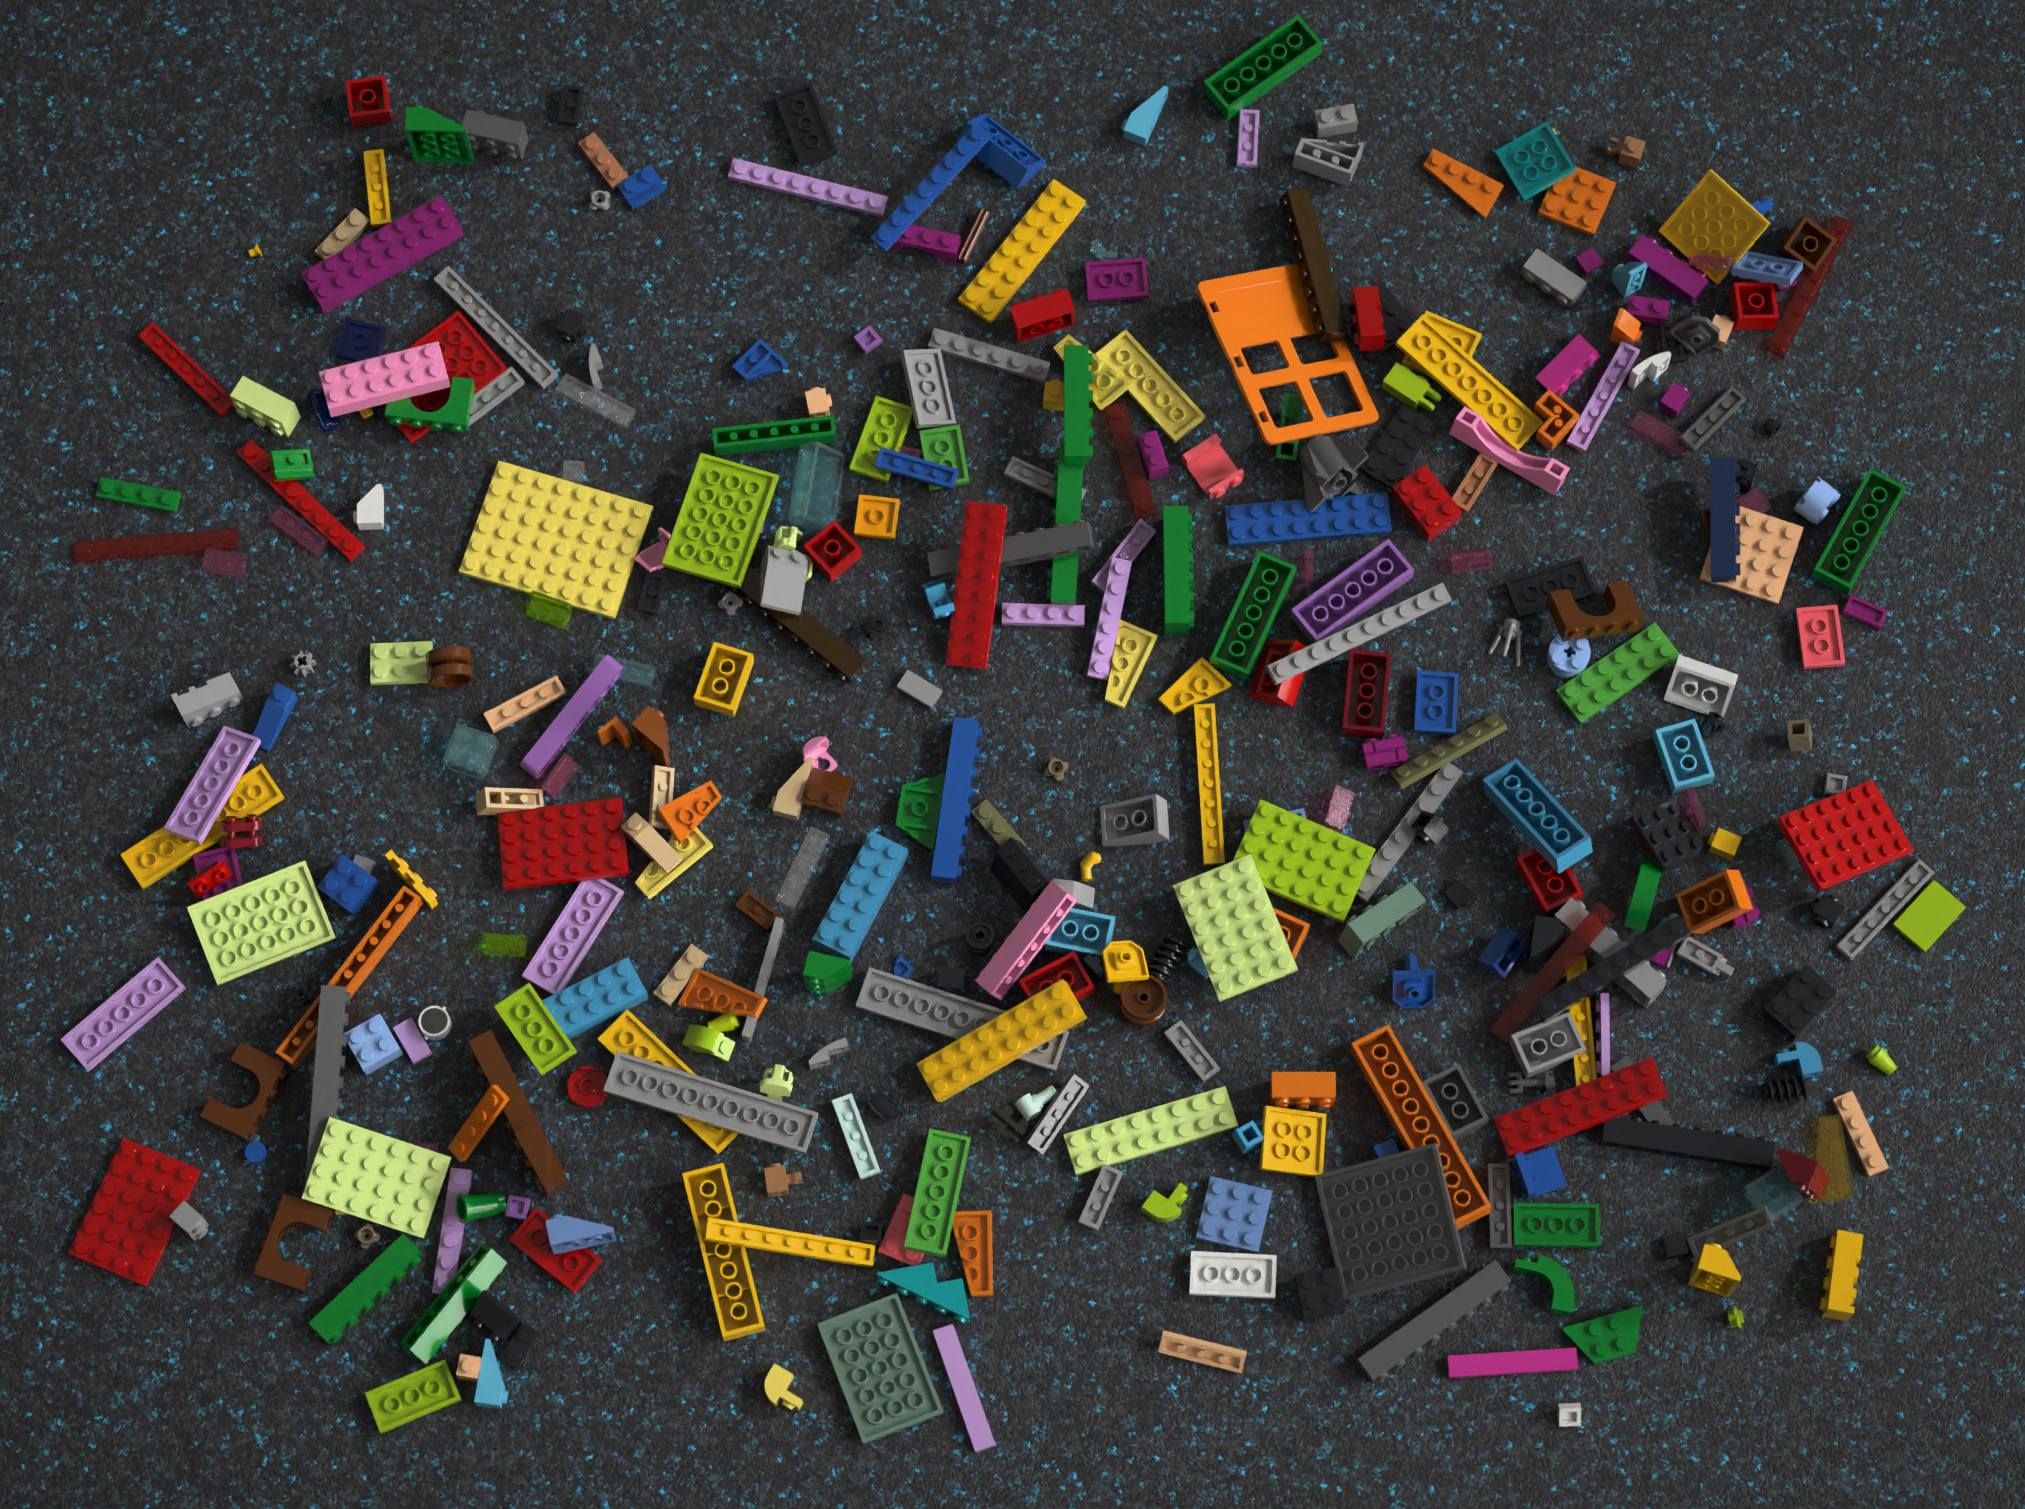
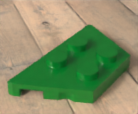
M940 773V775L929 779H920L916 783L904 784L901 789L895 825L899 830L930 851H934L946 773Z
M1642 1306L1562 1328V1331L1586 1355L1593 1365L1631 1355L1636 1352Z

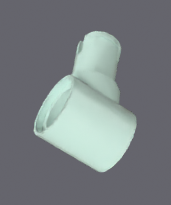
M1051 1085L1038 1094L1031 1096L1029 1093L1015 1102V1106L1028 1122L1042 1112L1043 1105L1054 1099L1057 1091Z

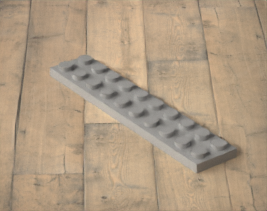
M871 967L868 969L856 1003V1008L954 1040L962 1038L1007 1012ZM1064 1031L1016 1060L1056 1072L1069 1031Z
M619 1051L616 1053L603 1090L604 1093L803 1154L807 1152L819 1113Z

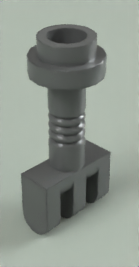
M1509 1072L1507 1077L1516 1078V1080L1508 1081V1086H1516V1089H1508V1094L1522 1095L1523 1087L1536 1086L1546 1087V1091H1550V1089H1555L1554 1076L1546 1074V1078L1522 1079V1072Z

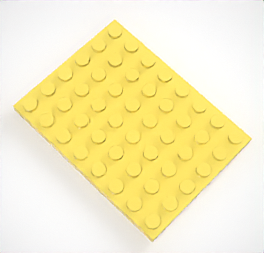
M498 461L462 560L459 574L615 620L635 564L634 557L639 553L654 507Z

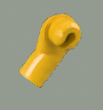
M1090 852L1081 861L1082 881L1092 880L1091 868L1094 864L1100 863L1101 856L1099 853Z

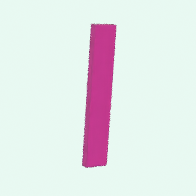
M1576 1348L1447 1356L1449 1378L1578 1370Z

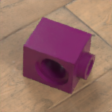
M1673 382L1661 399L1658 409L1676 419L1687 403L1691 393L1688 392L1685 386L1677 385Z

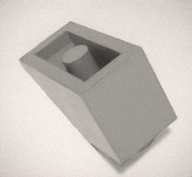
M1053 879L1056 884L1077 899L1073 908L1093 909L1095 888L1077 881Z

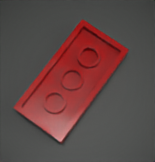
M536 1207L512 1235L509 1242L575 1294L599 1266L602 1259L588 1248L554 1255L545 1221L550 1220V1218Z

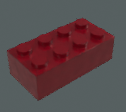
M1350 649L1341 735L1383 739L1391 653Z

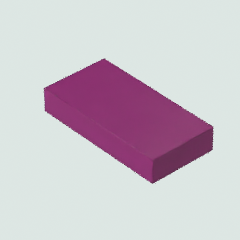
M1850 594L1841 614L1880 630L1888 610Z

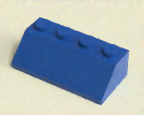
M986 113L967 121L956 140L958 142L975 123L991 134V139L975 156L980 162L992 168L995 174L1001 175L1006 179L1009 185L1016 188L1027 184L1046 162L1045 159Z

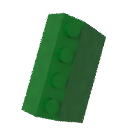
M418 105L406 107L405 132L414 162L474 164V156L466 127L428 108Z

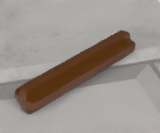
M979 209L957 255L958 261L962 263L968 261L989 217L988 210Z

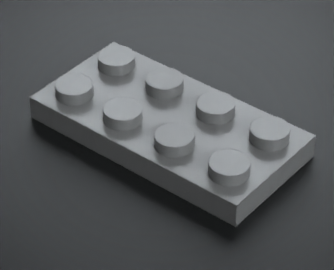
M903 350L900 354L916 428L955 425L956 419L941 350Z

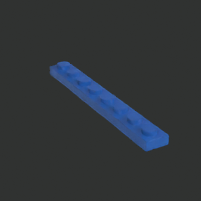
M975 123L870 237L871 241L887 252L991 139V134Z

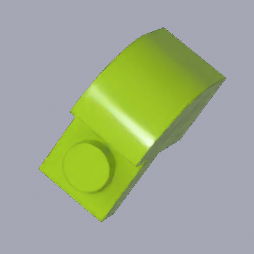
M689 1025L682 1044L698 1053H709L722 1061H729L735 1042L723 1036L724 1034L717 1030L701 1025Z
M1179 1183L1169 1199L1153 1190L1143 1204L1141 1211L1158 1222L1175 1220L1182 1213V1209L1177 1205L1181 1206L1188 1197L1186 1194L1187 1187Z

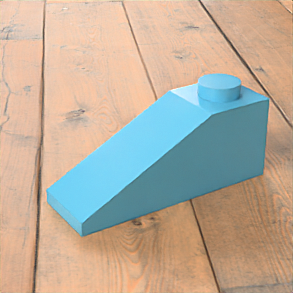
M1162 87L1131 112L1129 119L1125 118L1121 127L1124 139L1146 146L1168 96V87Z
M1628 262L1625 265L1620 264L1613 269L1611 281L1623 298L1641 289L1648 266L1646 262Z
M485 1339L474 1403L476 1406L502 1409V1405L507 1403L508 1391H505L504 1381L490 1339Z

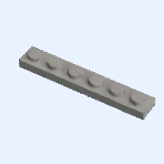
M934 328L928 344V349H940L941 353L1044 383L1050 366V362Z

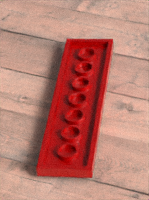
M966 501L953 600L955 610L952 611L946 665L987 670L1007 505Z
M1650 1057L1496 1117L1494 1121L1510 1159L1515 1154L1528 1152L1667 1098L1668 1093L1653 1057Z

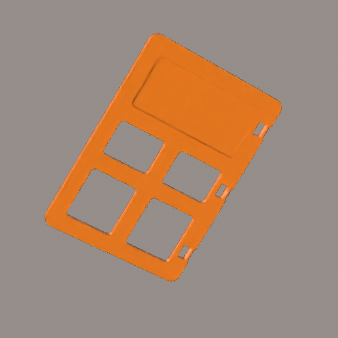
M1297 263L1206 280L1197 285L1196 291L1205 306L1208 318L1225 356L1231 364L1233 374L1266 444L1275 445L1313 437L1316 434L1323 435L1374 424L1378 420V412L1344 338L1340 341L1330 342L1337 358L1310 364H1302L1291 339L1312 335L1315 332L1313 320L1309 314L1308 302L1304 296L1303 284L1299 278ZM1213 303L1217 312L1213 313L1209 304ZM1272 342L1276 343L1287 368L1256 375L1252 374L1241 349ZM1235 358H1238L1241 367H1237L1234 361ZM1343 373L1361 411L1328 418L1324 415L1309 379ZM1293 383L1299 392L1311 421L1277 428L1273 423L1259 389ZM1260 413L1263 414L1266 422L1262 423L1259 417Z

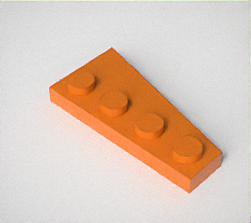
M1435 149L1431 151L1423 166L1441 184H1445L1451 189L1455 196L1458 195L1465 201L1469 208L1479 213V216L1484 220L1504 187L1500 182Z
M697 968L678 1005L684 1008L758 1018L767 999Z
M957 1211L953 1220V1230L971 1296H993L992 1211Z

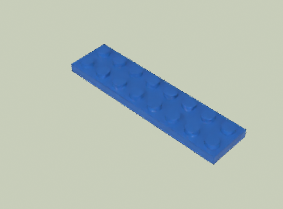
M1388 492L1335 496V499H1326L1313 513L1307 508L1306 499L1225 506L1228 547L1392 533Z

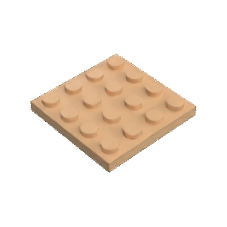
M1740 506V516H1736V523H1740V536H1736V543H1740V556H1736V563H1740L1741 575L1737 576V582H1712L1710 545L1699 579L1778 605L1804 527Z

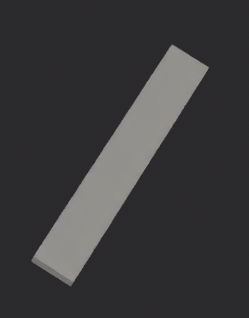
M1918 859L1835 948L1851 962L1935 872Z
M779 917L775 918L754 993L763 997L785 926L783 918ZM746 1018L742 1032V1039L744 1041L750 1042L752 1040L758 1018Z

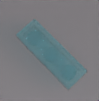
M596 653L591 673L606 655ZM612 657L625 667L623 673L617 679L618 681L652 689L657 671L656 667Z

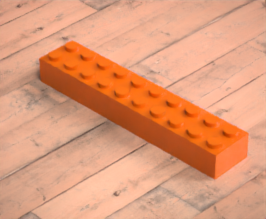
M1389 1024L1351 1043L1350 1051L1406 1151L1433 1143L1438 1145L1457 1229L1489 1214L1491 1205Z

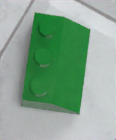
M809 951L803 972L805 989L809 994L815 996L827 995L852 980L850 960Z

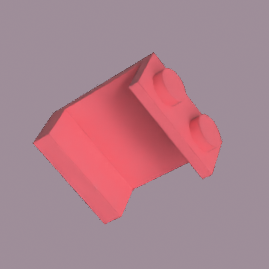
M1217 434L1212 435L1182 455V463L1210 500L1214 497L1219 498L1229 487L1239 485L1244 477L1243 469L1238 470L1220 446L1221 439Z

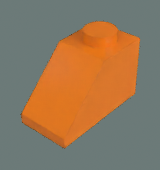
M1620 308L1609 340L1618 344L1624 341L1632 346L1634 342L1639 343L1643 332L1639 330L1641 323L1625 309Z

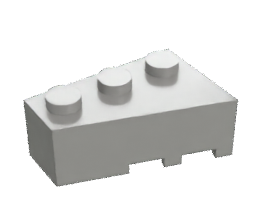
M1301 138L1294 154L1292 167L1349 187L1362 157L1365 143L1346 144V141L1331 143L1327 142V140Z
M230 672L206 681V685L198 689L192 686L188 688L189 692L178 696L177 693L171 695L188 728L202 724L203 720L210 716H218L225 708L235 707L244 699Z

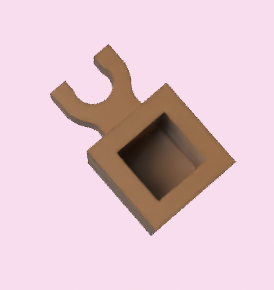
M1626 136L1625 142L1621 143L1617 138L1611 137L1610 144H1614L1616 148L1608 147L1606 153L1611 155L1619 154L1618 163L1637 169L1646 142Z
M780 1163L770 1164L768 1168H764L768 1198L788 1195V1185L803 1183L801 1172L787 1174L785 1165L781 1166Z

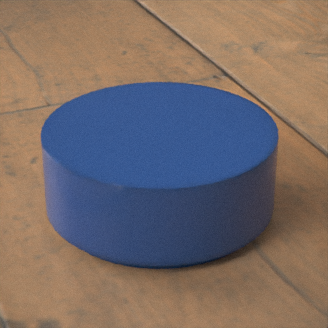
M251 1142L245 1149V1156L249 1162L259 1164L266 1159L267 1150L262 1143Z

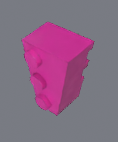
M1578 334L1535 378L1546 389H1549L1556 396H1560L1568 389L1569 384L1576 381L1601 356Z

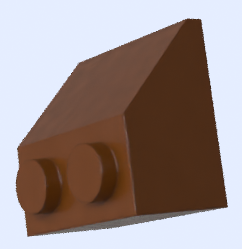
M1804 216L1795 222L1776 250V253L1785 259L1803 262L1802 268L1816 272L1837 239L1807 216Z
M814 767L805 785L801 799L802 807L842 818L854 778Z

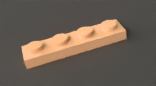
M556 675L483 714L493 733L566 696L567 693Z
M1853 1091L1833 1098L1832 1102L1867 1176L1870 1177L1887 1170L1889 1167Z
M1164 1330L1158 1351L1159 1353L1242 1373L1247 1351Z

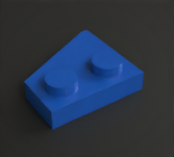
M759 339L732 366V369L746 382L784 370L788 367V363L764 341Z

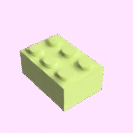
M242 376L230 395L237 414L244 418L248 416L254 419L253 421L261 427L267 426L271 428V431L278 436L284 435L289 437L301 418L294 402Z

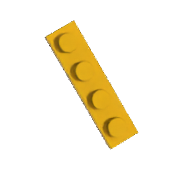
M384 150L363 151L371 227H383L392 222Z

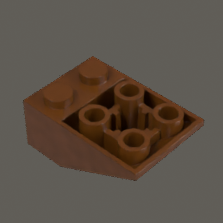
M535 1121L514 1133L517 1138L514 1140V1143L520 1155H526L527 1158L524 1161L531 1175L536 1173L537 1176L534 1179L541 1193L546 1191L548 1197L552 1195L551 1147L538 1121Z

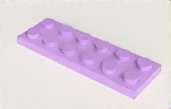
M224 726L164 826V830L167 833L201 845L261 744L260 739Z
M604 879L581 881L522 974V978L552 995L564 990L622 898L624 891Z
M157 957L60 1040L89 1072L186 988L160 958Z

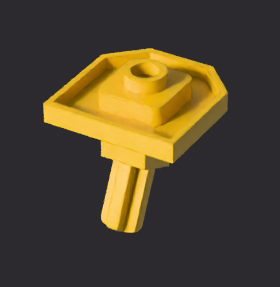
M1131 940L1110 942L1102 952L1107 982H1114L1113 991L1115 993L1121 994L1122 987L1126 981L1149 979L1144 951Z

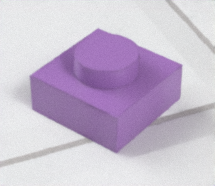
M870 325L854 336V341L865 354H868L882 343V339Z
M509 1195L505 1217L525 1221L528 1216L531 1200L529 1198Z

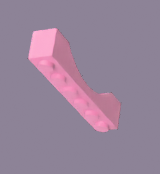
M1464 407L1456 417L1449 433L1552 495H1555L1570 469L1554 458L1537 457L1519 450L1516 451L1492 431L1482 416L1467 407Z

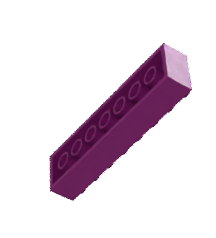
M440 195L303 271L301 275L305 285L323 314L463 237V231L446 201Z

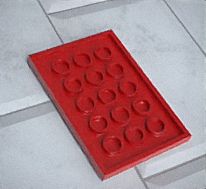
M460 311L454 313L407 348L410 349L439 342L450 387L412 397V404L423 412H435L446 405L450 397L453 377L473 379L475 395L507 370V367ZM387 403L380 405L384 411L386 410ZM408 424L397 426L411 444L431 430L429 427L424 426L413 428Z
M1873 780L1780 816L1776 820L1817 892L1914 852Z
M622 797L497 813L504 890L629 876L626 834L621 828L624 824Z
M123 1137L68 1254L147 1287L176 1226L169 1216L183 1201L187 1203L201 1170Z

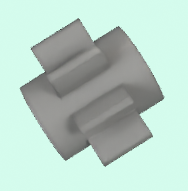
M300 651V654L297 656H292L294 663H291L290 667L295 669L294 673L296 676L303 674L306 678L310 672L314 673L312 666L317 663L315 660H311V653L306 655Z

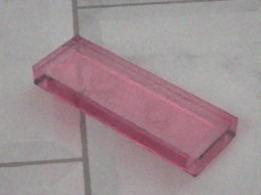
M1642 410L1638 412L1629 429L1681 458L1684 457L1688 450L1678 441L1683 433Z
M283 505L268 519L270 523L315 557L329 543L328 539Z

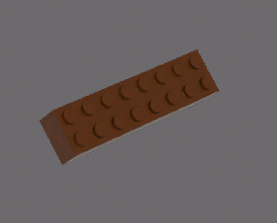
M489 1030L469 1040L468 1042L471 1047L467 1050L474 1064H480L477 1069L484 1083L489 1082L486 1085L487 1089L491 1085L497 1084L508 1096L509 1101L500 1112L503 1120L508 1119L505 1124L512 1138L516 1137L515 1132L538 1120L492 1030ZM551 1147V1191L553 1195L570 1186V1183Z

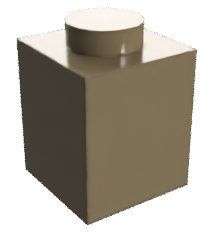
M1809 720L1788 721V742L1791 752L1812 751V731Z

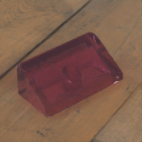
M1759 487L1736 500V504L1740 503L1741 507L1759 513H1764L1771 509V505Z
M205 548L203 572L243 578L247 557L245 554Z
M565 753L541 785L543 792L553 799L558 798L579 769L578 764L568 754Z
M1335 785L1324 821L1325 827L1344 832L1355 796L1354 792L1340 785Z

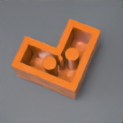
M1549 389L1535 403L1533 412L1545 422L1537 431L1536 440L1551 452L1576 426L1580 415Z

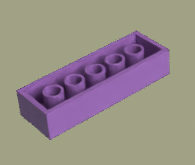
M1387 539L1291 609L1290 618L1311 644H1314L1339 632L1413 578L1414 569L1393 543Z

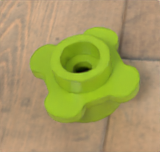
M1733 1306V1310H1728L1729 1322L1731 1327L1737 1326L1740 1329L1742 1328L1741 1323H1744L1741 1310Z

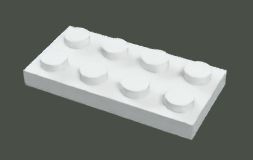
M1191 1251L1189 1295L1275 1299L1277 1255Z

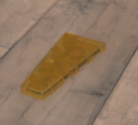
M1841 1114L1819 1117L1815 1161L1820 1163L1831 1178L1822 1199L1814 1198L1811 1204L1853 1199L1854 1191Z

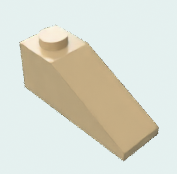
M809 757L778 790L777 796H773L770 808H773L774 815L798 821L802 809V795L815 764L813 757Z
M485 787L475 795L477 815H498L497 813L544 807L542 789Z
M636 812L621 826L627 838L667 874L683 860L655 829Z

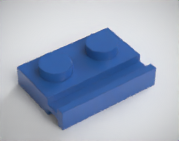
M651 164L617 184V188L632 210L667 190Z

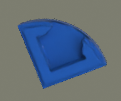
M898 956L894 964V974L906 979L915 969L903 957Z

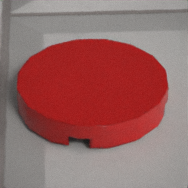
M590 1065L581 1066L569 1076L567 1093L572 1102L580 1107H596L608 1095V1093L603 1091L607 1077L597 1067Z

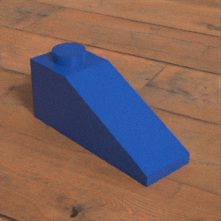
M278 683L275 684L265 703L253 736L261 741L259 748L267 752L271 750L298 700L295 691Z

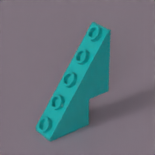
M933 1262L877 1273V1282L881 1285L888 1287L890 1284L896 1287L898 1293L904 1296L910 1294L916 1297L915 1301L920 1304L927 1305L929 1303L935 1306V1311L944 1315L946 1312L953 1315V1319L959 1323L965 1324V1322H970L963 1279L937 1283Z

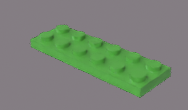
M1655 622L1558 688L1555 693L1581 725L1677 659L1680 653Z
M929 1129L904 1249L946 1258L971 1137Z

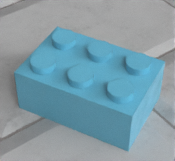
M1695 719L1655 730L1653 740L1672 794L1713 782L1715 774Z
M1071 908L1045 942V950L1065 955L1075 951L1077 957L1085 958L1090 953L1093 958L1097 956L1103 962L1102 952L1112 940L1115 916Z

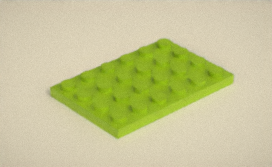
M700 453L664 555L662 566L741 589L779 475Z
M1260 799L1233 861L1251 854L1265 890L1344 923L1376 849Z

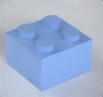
M381 1014L344 1033L347 1034V1043L366 1075L403 1055Z

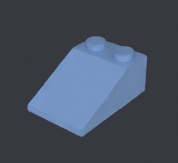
M554 1215L550 1217V1220H545L554 1255L617 1241L614 1229L610 1226L569 1216L563 1217L562 1215Z

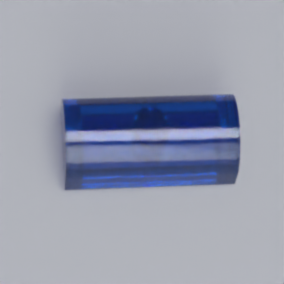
M318 389L308 392L307 397L322 432H330L337 429L342 422L339 415L330 416L324 390Z

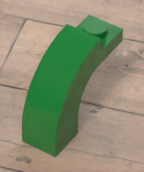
M1285 391L1280 428L1301 424L1304 404L1299 393ZM1299 440L1278 444L1276 458L1296 461Z
M1642 858L1625 919V927L1645 931L1661 872L1654 860Z
M1538 1255L1536 1262H1533V1259L1528 1257L1516 1259L1513 1271L1538 1276L1549 1285L1552 1293L1549 1313L1571 1317L1575 1296L1573 1284L1567 1272L1557 1262L1543 1255Z

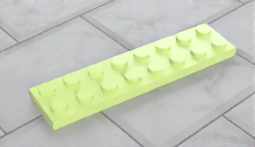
M1226 1086L1066 1133L1063 1136L1075 1175L1078 1176L1101 1169L1103 1164L1111 1166L1238 1128V1123Z

